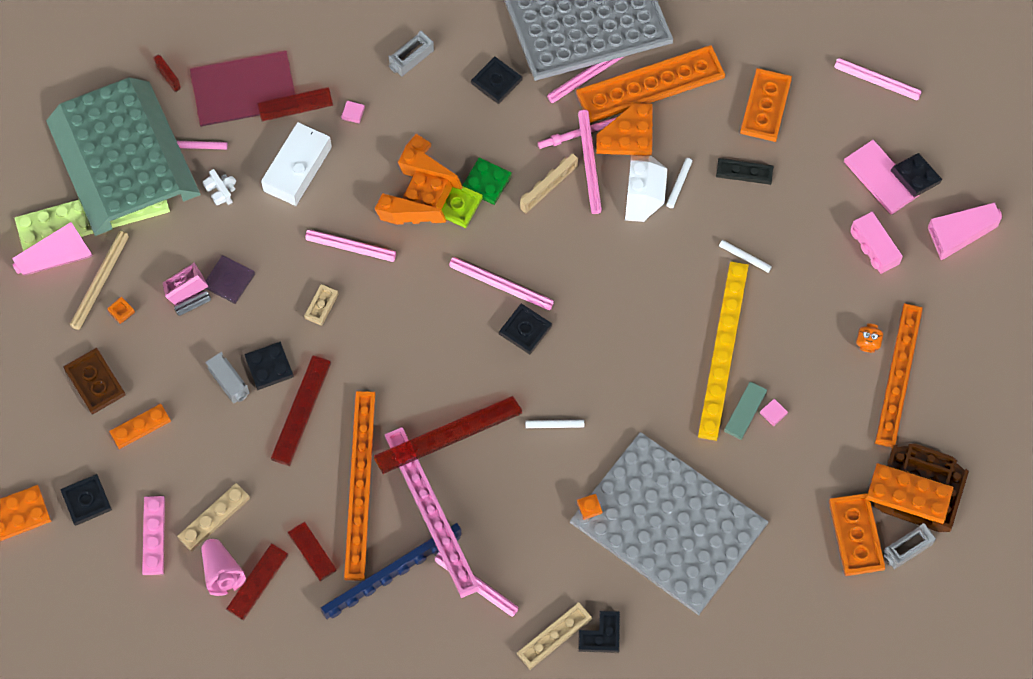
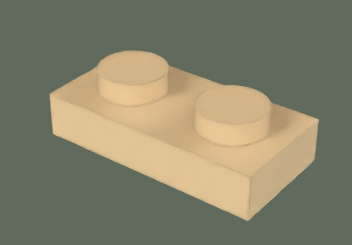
M321 284L304 315L305 319L322 326L339 295L338 291Z

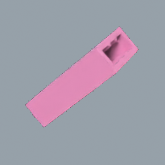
M995 203L931 219L928 229L940 260L947 258L997 228L1002 219L1000 209H997Z
M70 222L12 258L15 262L12 265L18 274L22 273L25 276L90 258L93 255L74 225Z

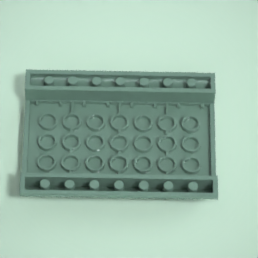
M126 78L60 103L46 120L95 236L112 230L110 221L180 194L184 202L201 195L149 81Z

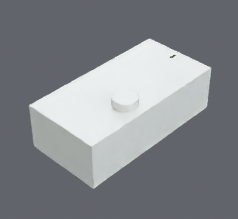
M297 122L261 180L263 191L296 206L332 148L330 137Z

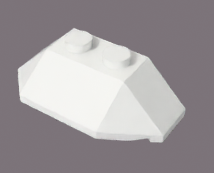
M631 155L625 220L644 222L665 202L667 168L652 156Z

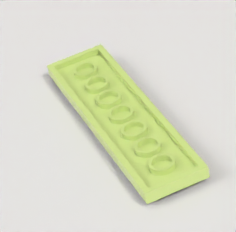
M167 199L110 221L112 228L170 212ZM80 200L14 217L23 251L70 222L81 237L93 234Z

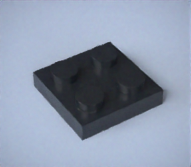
M494 56L471 79V84L497 104H500L522 81V76Z
M919 153L894 165L890 170L913 197L937 186L943 180Z
M521 303L501 328L499 335L531 355L551 329L552 323Z
M281 341L244 354L257 390L294 377Z
M97 474L60 489L75 526L112 511Z

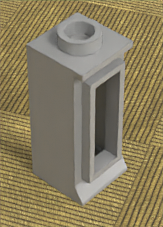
M420 31L393 55H389L390 69L402 77L434 51L433 41L424 32ZM419 44H420V45L423 44V45H422L421 47H419L416 51H414L411 55H409L406 59H404L403 61L401 60V59H402L403 57H405L409 52H411L414 48H416Z
M222 352L206 361L208 370L233 404L237 401H243L249 394L248 386L245 385L229 361L224 358Z
M925 523L886 547L883 552V559L895 570L933 545L936 538ZM917 534H920L924 541L900 556L895 549Z

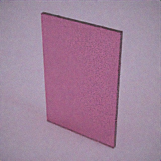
M282 51L191 68V82L193 84L200 126L297 109L296 94L287 52Z

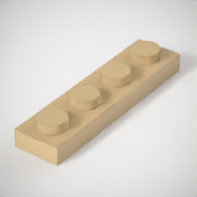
M571 154L569 157H565L556 169L550 170L543 181H538L531 192H526L521 197L520 209L526 214L578 167V158Z
M235 483L177 536L178 539L192 552L250 499V496Z
M578 602L517 652L518 657L531 670L592 620V617Z

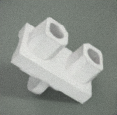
M214 169L209 171L210 177L202 182L208 192L215 188L218 189L217 192L211 195L215 204L219 205L226 202L229 205L233 203L228 189L231 192L235 190V178L233 176L227 177L224 174L221 176V180Z

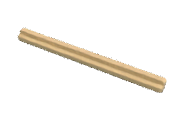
M120 231L116 236L70 323L72 328L79 330L83 325L129 238L126 232Z

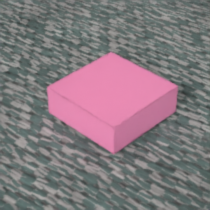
M347 101L342 113V119L360 124L365 106Z
M773 399L760 411V414L774 427L788 412Z

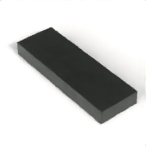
M719 158L716 177L771 185L774 166Z

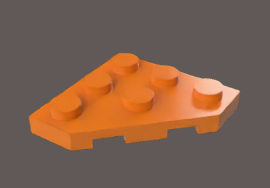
M634 103L597 133L596 154L652 156L653 104Z

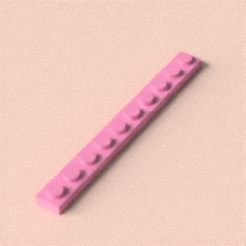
M403 427L385 434V439L460 597L463 598L479 591L477 581Z

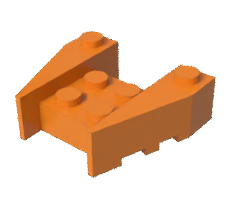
M405 147L398 164L403 174L413 178L403 198L382 193L375 207L380 220L397 225L404 222H412L413 224L429 221L432 223H446L447 220L442 212L446 199L452 187L461 190L463 188L458 176L422 151Z

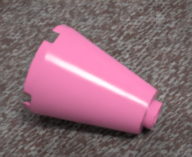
M206 540L201 550L207 590L211 595L215 596L228 594L227 591L232 588L234 591L237 590L246 580L244 571L219 540Z

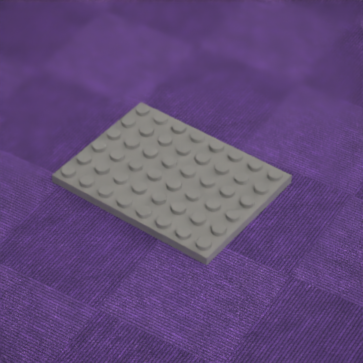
M504 0L534 81L673 43V37L657 0Z
M641 432L591 493V495L596 494L602 514L583 520L579 509L570 520L572 525L697 615H700L768 525L767 520Z

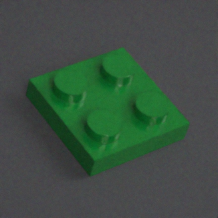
M478 158L462 186L483 195L482 200L495 205L510 180L512 172Z

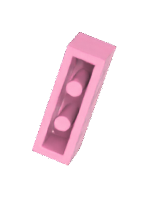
M873 212L853 221L851 234L861 244L864 254H867L871 259L874 269H878L880 274L900 264L903 257Z

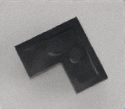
M600 611L599 630H579L578 652L619 653L620 612Z

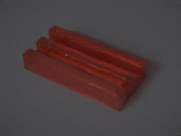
M158 54L153 57L156 67L174 92L180 90L178 78L161 55Z

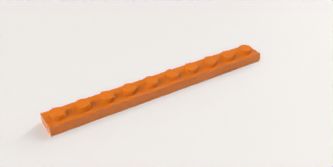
M356 391L345 580H365L375 392Z

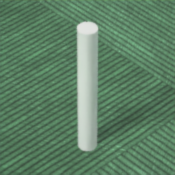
M690 158L685 159L667 202V207L669 208L674 207L692 164Z
M724 240L719 245V247L767 273L772 268L769 264Z
M526 420V428L584 427V420Z

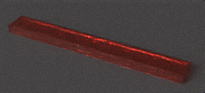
M511 396L374 455V460L382 474H385L521 415L522 409L514 396Z

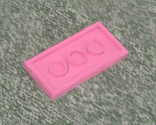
M874 140L844 159V163L890 215L918 197H913L890 171L895 163Z

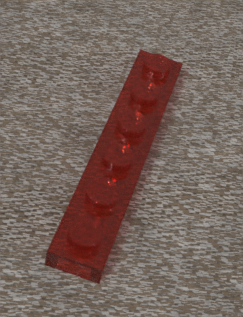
M312 356L271 456L272 461L287 466L291 465L331 366V361Z

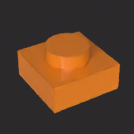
M415 134L405 147L426 153L431 147V143Z
M122 297L107 308L108 312L120 324L135 313L134 309Z
M596 494L577 500L583 520L602 514Z

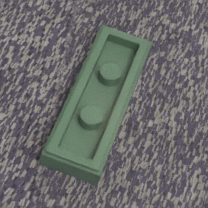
M749 382L724 432L742 440L767 393V389Z

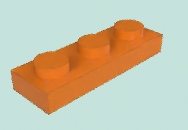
M159 404L109 432L118 449H121L168 424L171 420L162 404Z

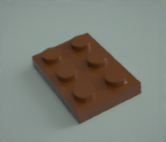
M97 348L63 366L92 415L126 396Z

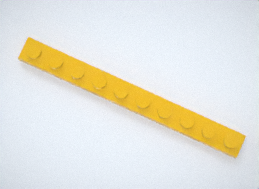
M731 261L729 264L699 427V438L717 441L749 266L747 264Z

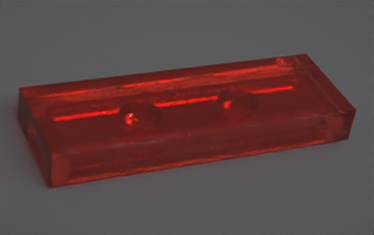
M305 522L288 532L319 581L337 571Z

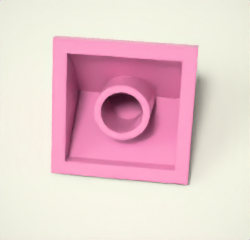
M195 262L163 282L165 296L174 305L193 297L208 287Z

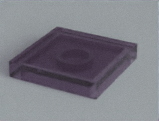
M222 255L205 280L208 285L205 289L236 304L254 277L255 271Z

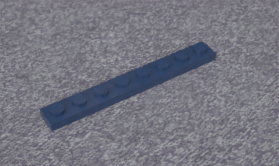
M455 523L451 526V529L458 541L462 532L458 523ZM433 538L321 607L326 620L330 617H337L341 614V610L346 607L351 608L355 606L359 599L372 595L376 588L381 585L386 586L393 581L392 578L397 575L402 576L406 574L413 565L422 564L427 559L426 557L432 553L434 555L439 553Z

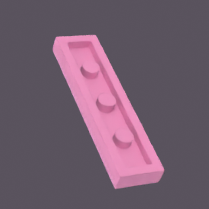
M164 496L144 497L143 575L164 574Z

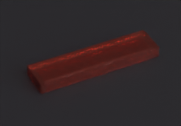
M329 87L257 104L261 121L263 122L333 106Z
M271 543L226 610L244 621L289 556L288 553Z

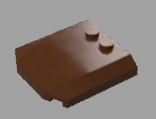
M908 444V446L901 447L893 445L887 466L953 487L944 523L941 524L878 503H874V506L882 513L920 526L925 523L928 529L937 532H950L969 470H964L958 465L957 460L953 456L918 444Z

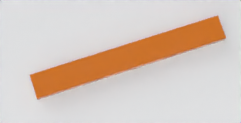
M906 303L903 305L875 444L893 448V445L896 444L923 307Z

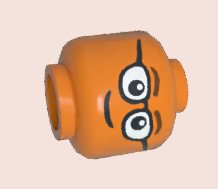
M868 323L867 326L859 328L856 344L860 347L861 351L875 353V350L881 348L883 332L878 329V325Z

